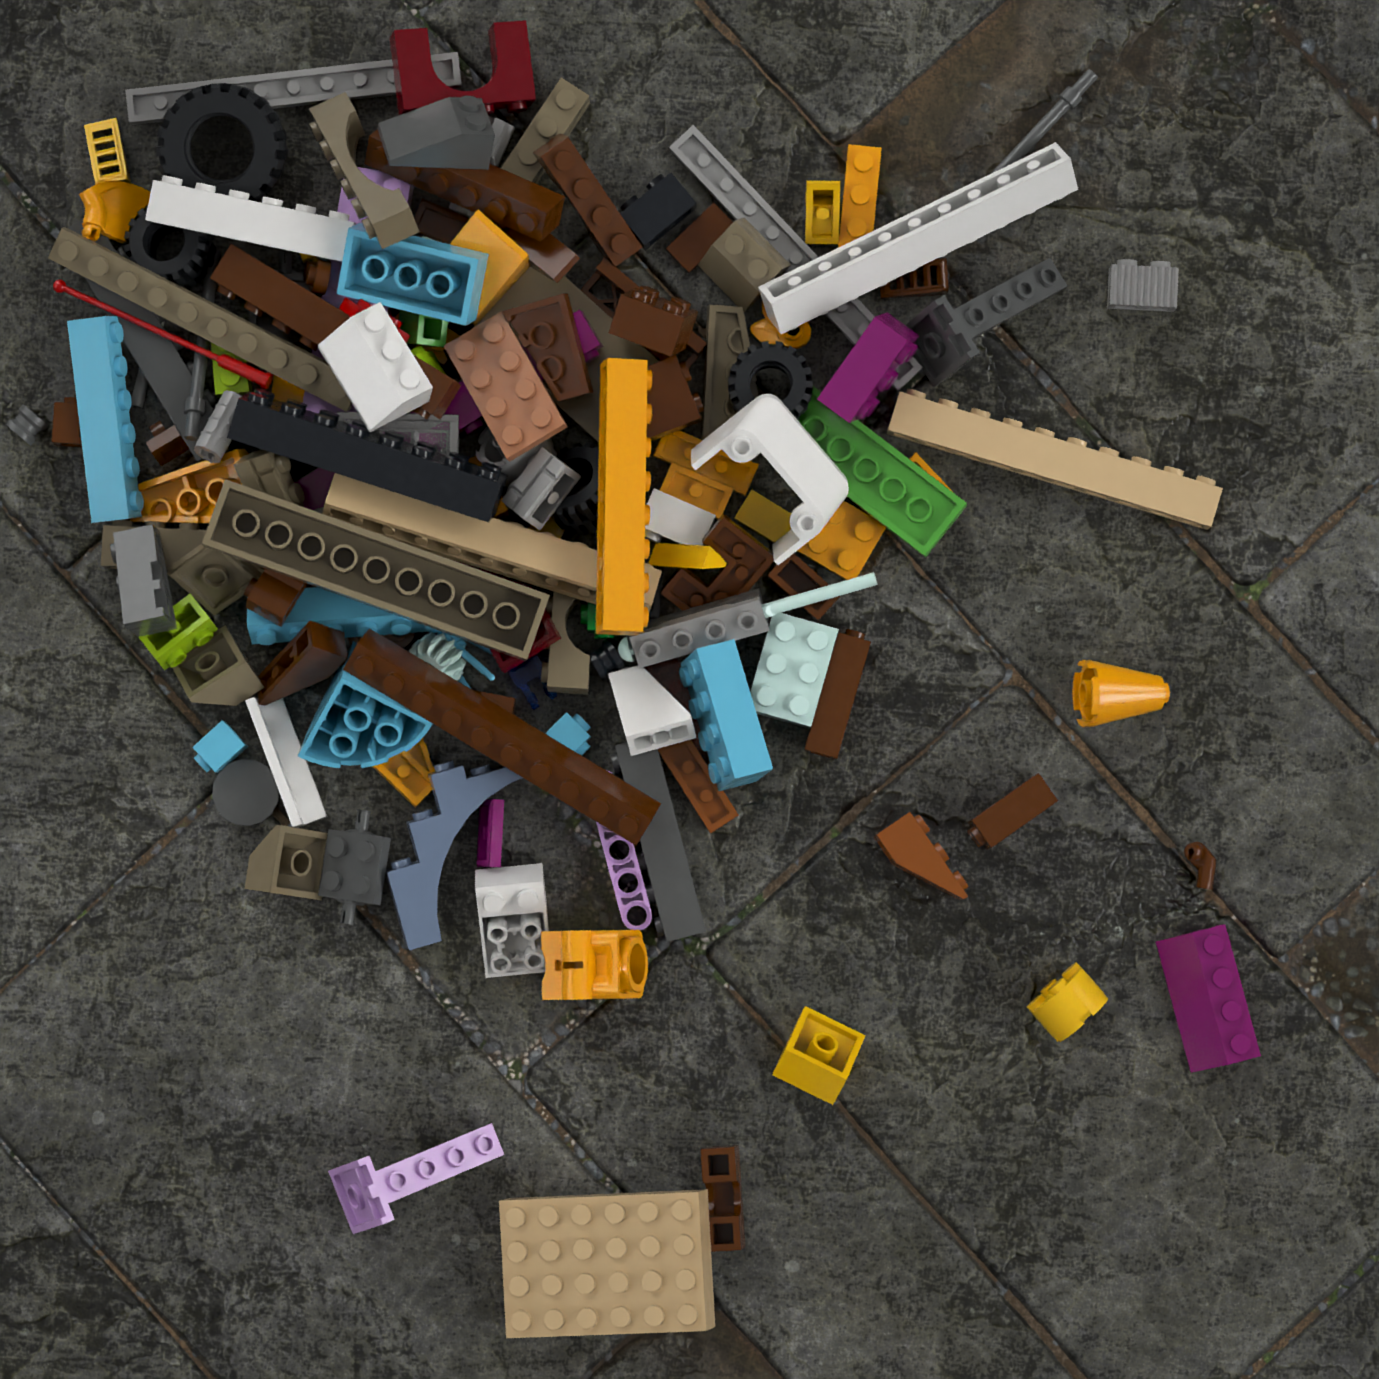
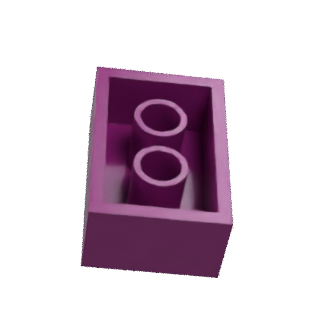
M888 312L875 316L817 400L848 423L858 419L863 420L866 416L869 417L880 403L876 398L878 394L882 393L885 389L888 390L898 378L899 373L895 370L904 362L907 363L917 351L919 346L914 343L919 338V335Z

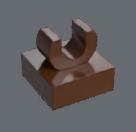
M159 420L149 427L154 438L147 441L146 444L161 466L189 450L175 425L166 429Z

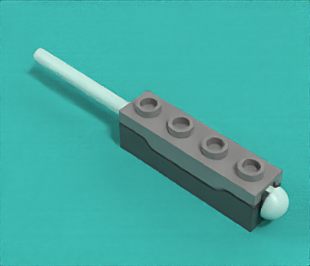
M874 572L765 604L760 588L661 616L649 620L647 627H643L642 633L623 638L618 645V652L621 658L628 662H634L636 657L639 668L691 654L697 648L733 639L736 641L769 631V617L878 585Z

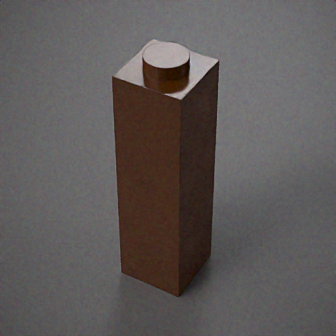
M846 629L845 634L838 632L804 751L834 760L838 758L871 644L870 641L864 640L866 634Z

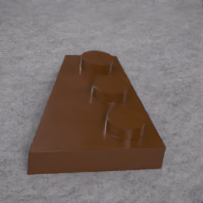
M568 293L502 311L506 320L512 324L519 335L518 339L523 347L527 348L537 364V369L558 401H565L593 393Z

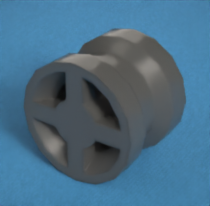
M22 404L18 409L19 414L14 419H9L6 425L32 446L38 432L45 431L48 425Z

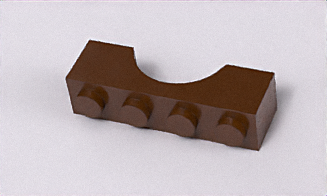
M560 133L533 152L550 179L571 203L583 221L590 238L604 258L616 267L642 248L569 137Z

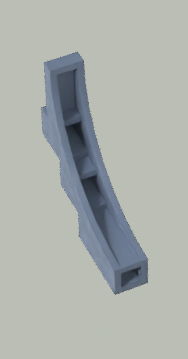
M453 760L434 765L435 772L428 773L438 813L433 814L432 809H427L412 814L413 820L407 821L406 824L417 861L411 862L410 857L402 858L391 862L392 868L386 869L387 882L405 946L408 950L442 941L437 917L438 885L443 862L454 837L468 817L488 797L523 777L504 766L491 769L489 764L470 769L471 775L466 776L463 765L455 766Z

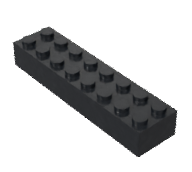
M255 389L254 392L249 391L238 399L227 435L229 439L488 523L497 513L508 477L507 474L501 473L502 468L497 465L482 462V465L479 466L468 462L469 457L466 455L450 452L448 456L436 452V446L422 441H417V445L405 442L404 436L396 432L385 431L384 435L374 431L369 432L362 421L353 420L352 424L340 421V415L331 411L320 410L319 413L306 410L307 404L297 400L288 399L287 403L275 400V394L266 390Z

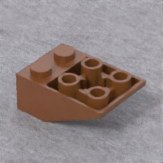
M909 812L873 836L892 865L958 900L968 897L964 891L969 887L958 870L952 873L945 863L949 860L947 853L939 842L934 845L931 843L926 835L930 829L919 814L914 817Z

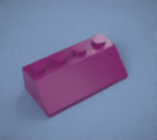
M1220 924L1156 941L1158 955L1190 1073L1260 1057V1050L1226 925Z

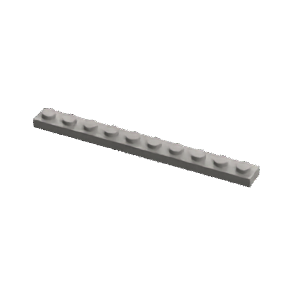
M458 52L431 55L432 66L438 78L451 88H462ZM392 59L125 90L130 125L163 122L165 113L176 103L175 101L178 98L192 91V89L209 84L229 83L253 90L260 97L265 98L270 103L269 105L272 109L320 104L346 92L350 100L396 95Z
M694 125L669 147L670 152L735 220L746 218L791 264L785 273L818 258L810 247ZM858 298L825 314L853 345L857 343L875 317ZM914 357L907 363L904 362L902 365H899L895 370L899 373V376L892 386L897 392L923 368Z

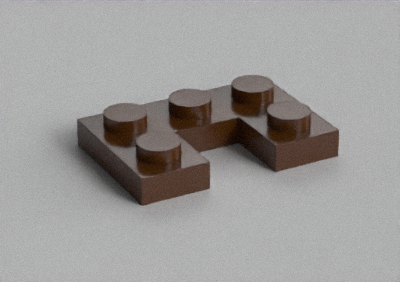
M723 514L702 539V543L713 548L726 561V566L720 569L708 585L687 568H678L660 589V594L683 611L748 592L774 562L773 552Z

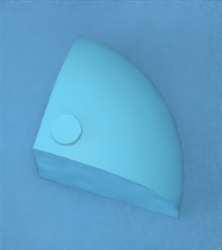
M353 641L348 650L345 663L338 668L314 715L298 757L312 763L333 768H340L341 765H361V768L388 762L389 758L404 750L405 752L410 750L425 736L433 723L343 670L357 645Z

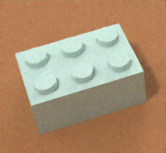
M784 613L772 616L750 692L757 714L808 729L811 728L839 629Z

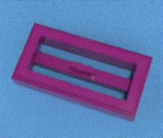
M486 799L479 806L477 867L501 868L504 800Z

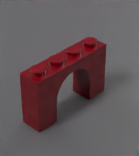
M526 20L496 22L489 28L488 35L492 59L491 78L486 85L473 91L455 90L438 78L432 66L427 28L394 30L390 36V46L399 115L448 97L462 96L482 98L488 115L495 113L494 109H507L508 113L527 111V107H530L536 100Z

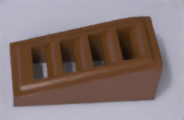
M947 258L935 259L917 268L915 271L909 272L910 288H904L903 275L896 278L897 289L890 290V282L880 286V298L947 295L949 291ZM930 269H936L937 285L931 286ZM916 270H923L924 286L922 287L917 286Z

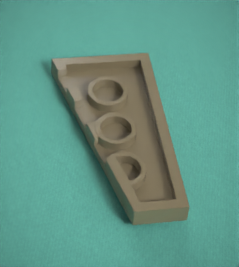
M707 306V346L705 348L703 407L705 411L702 412L701 439L703 440L737 413V411H734L731 399L729 398L728 378L730 376V369L736 363L741 352L745 353L748 351V347H750L743 307ZM756 374L752 377L750 389L755 398L759 396Z

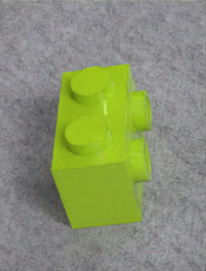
M191 593L173 606L177 629L139 637L164 671L169 667L173 668L181 664L186 659L188 652L196 646L201 647L207 644L213 638V633L218 630Z

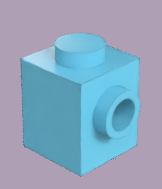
M566 712L545 733L581 756L591 747L587 743L591 738L587 731L591 727L577 713L571 717Z

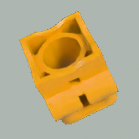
M640 930L541 931V950L545 958L542 1000L633 999L643 996L648 974V956Z

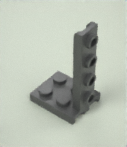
M1048 258L955 309L951 307L946 297L942 296L934 300L906 324L908 328L919 335V338L914 343L919 346L914 357L923 367L922 369L932 386L936 387L980 353L972 339L1066 288L1067 284L1052 260Z

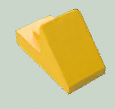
M807 181L805 192V243L839 244L840 181Z

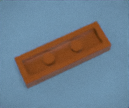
M692 740L658 748L659 754L710 834L739 816L724 791H718L717 784L712 783L708 773V766Z

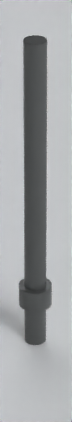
M1088 69L1072 87L1067 86L1059 95L1060 100L991 173L1024 158L1069 108L1074 109L1082 101L1081 96L1098 79V76Z
M217 249L216 254H210V257L214 260L213 266L206 265L205 267L207 275L204 278L202 298L212 303H215L217 283L210 279L220 262L221 252ZM197 335L196 345L209 350L210 341ZM197 352L194 354L190 395L185 400L184 413L187 415L184 438L189 441L198 440L200 417L204 416L206 405L203 393L208 357Z

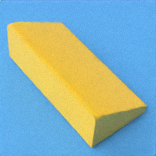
M655 543L649 560L650 565L662 567L710 569L726 566L725 560L713 548L703 545Z

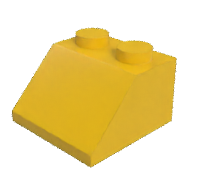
M805 1006L772 1075L833 1105L849 1076L866 1035Z

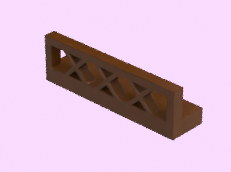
M603 258L595 267L596 272L581 288V291L613 319L617 303L620 299L616 296V290L624 294L635 288L640 289V287L606 258ZM602 277L612 286L613 299L598 300L589 291ZM606 304H614V312ZM693 331L686 346L692 353L685 362L688 369L702 355L707 346V343ZM644 347L660 361L669 358L666 354L664 355Z

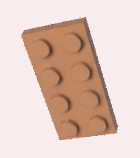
M502 311L444 345L446 352L509 462L568 427Z

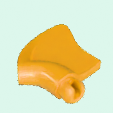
M113 180L97 183L79 194L85 207L82 236L92 241H97L101 234L120 243L126 242L124 236L125 231L129 232L130 226L128 224L132 218L134 219L138 215L137 212L140 209H144L148 205L151 192L132 183Z

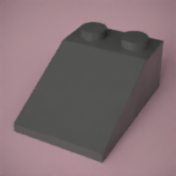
M473 96L448 97L378 123L377 129L389 166L489 170L495 134L482 98Z

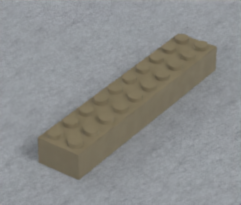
M227 479L223 483L202 542L203 547L523 661L528 659L550 597L546 593Z

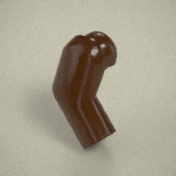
M1200 842L1187 844L1184 849V855L1198 870L1196 887L1213 890L1216 858Z

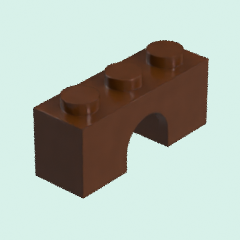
M739 1145L704 1147L701 1149L702 1181L705 1183L706 1189H708L711 1252L742 1250L745 1248Z

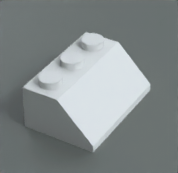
M381 302L350 317L318 345V349L369 432L429 402L433 386Z

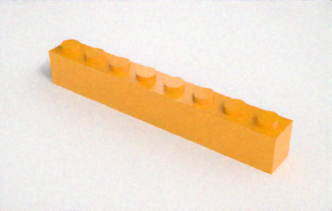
M606 358L600 363L596 634L636 636L643 632V627H647L649 621L648 607H644V593H647L649 590V574L644 573L645 559H648L650 553L649 539H645V525H649L650 506L645 505L646 492L650 490L651 485L650 471H646V458H649L651 454V438L646 437L647 424H650L652 418V406L647 404V390L650 391L652 387V371L647 370L648 360Z

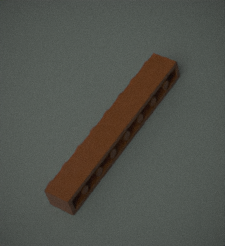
M230 244L210 279L219 284L216 289L218 292L233 301L236 296L241 297L247 301L244 308L259 317H262L264 312L274 318L271 323L272 325L287 334L292 329L302 335L299 341L314 351H317L318 345L350 318L346 313L233 244ZM414 355L433 389L429 402L412 411L427 420L430 415L441 420L462 385Z

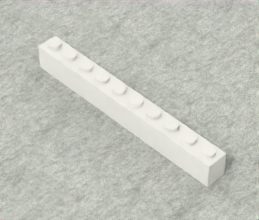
M1055 142L759 286V292L768 318L780 334L796 329L798 326L824 315L836 307L853 301L875 288L884 286L888 282L908 272L915 271L917 268L943 257L957 248L972 243L996 229L1003 228L1007 224L1035 212L1037 209L1064 198L1066 195L1078 190L1071 158Z

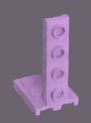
M491 1123L377 1171L374 1169L370 1156H366L336 1167L328 1172L351 1231L355 1234L395 1220L388 1203L503 1156L504 1152Z

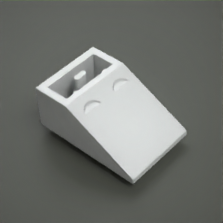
M543 864L476 869L475 891L485 977L545 972V958L541 950V931H549Z

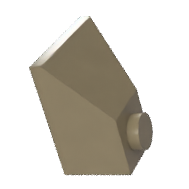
M225 625L213 633V638L207 644L201 647L196 646L186 654L187 657L181 664L172 668L192 703L237 706L264 688L254 668Z
M275 825L249 856L244 889L322 900V896H318L328 833Z

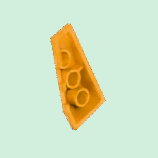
M235 449L225 453L220 463H211L204 460L138 484V489L142 493L144 506L141 510L142 517L132 518L130 521L209 523L225 479L242 485L234 464L249 453L246 449Z

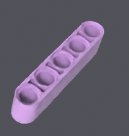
M596 822L622 921L630 930L641 931L650 924L652 912L634 844ZM616 841H623L629 846V854L623 860H616L610 855V847ZM627 873L633 874L638 880L637 888L631 893L623 892L618 886L619 878ZM634 906L642 907L647 913L646 921L639 926L630 924L627 919L629 909Z

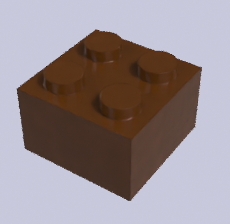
M643 285L640 286V289L635 288L621 294L608 333L671 357L686 349L698 314L697 310L690 308V302L676 297H672L671 301L659 297L660 292L658 290Z

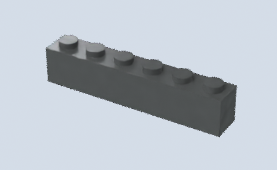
M627 742L615 745L616 753L610 754L615 774L622 772L626 783L661 803L640 839L642 851L636 852L641 872L648 870L651 883L645 885L649 904L656 903L660 916L653 918L658 937L665 936L666 941L670 942L704 933L706 929L658 749L631 756Z

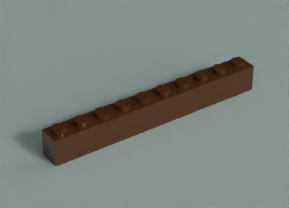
M370 628L359 640L343 668L346 672L634 845L638 844L661 805L660 802Z

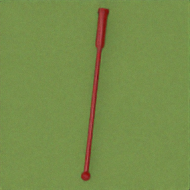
M59 279L53 283V289L57 293H68L217 361L219 367L257 383L263 389H268L273 380V374L269 372L265 373L226 354H215L68 287L63 280Z

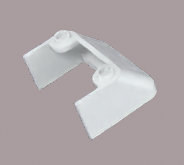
M762 394L756 397L691 449V466L695 470L720 450H723L730 459L739 463L748 462L761 453L803 501L790 515L791 530L772 544L773 558L777 565H780L818 535L848 495L849 487L846 476L783 402L772 394Z

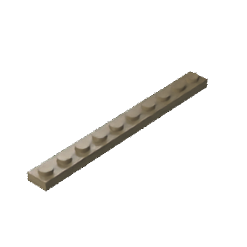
M66 227L61 228L48 259L346 412L350 411L352 403L325 360Z

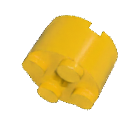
M1075 962L1062 974L1061 979L1050 981L1040 991L1041 994L1027 1005V1008L1057 1042H1062L1085 1024L1084 1021L1091 1014L1094 1016L1108 1001V997L1084 969Z

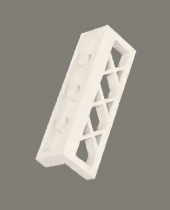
M256 697L245 700L292 827L299 828L328 817L307 760L298 757L301 744L284 699H279L266 706L259 705L258 698Z

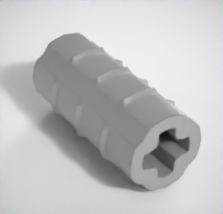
M228 390L223 392L194 447V451L198 456L211 463H220L232 439L227 438L238 399L242 395Z

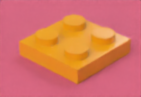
M843 501L821 532L796 552L844 580L858 577L886 527L867 513Z

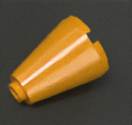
M1092 660L1079 661L1078 666H1082L1081 672L1074 673L1072 688L1074 710L1081 711L1082 719H1077L1081 727H1094L1161 710L1164 703L1169 701V685L1164 683L1163 678L1158 675Z

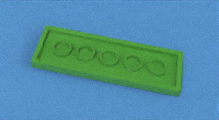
M813 386L811 401L806 412L799 416L798 421L846 476L849 487L847 498L926 558L967 507V503L859 420L848 423L817 400L821 391Z

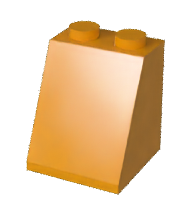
M479 209L450 243V245L489 254L477 319L471 322L474 326L480 322L529 268V255Z

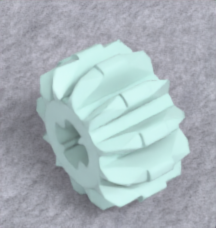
M431 632L418 639L409 650L413 655L457 681L460 680L461 675L464 673L463 669L466 661L461 658L463 650L456 649L454 646L455 640L447 641L444 633L436 635Z

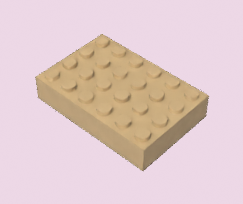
M708 1189L522 1197L499 1201L506 1338L708 1331L715 1327Z

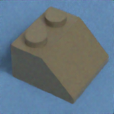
M746 218L735 220L711 245L698 266L738 307H743L745 313L761 297L758 287L781 276L791 264Z

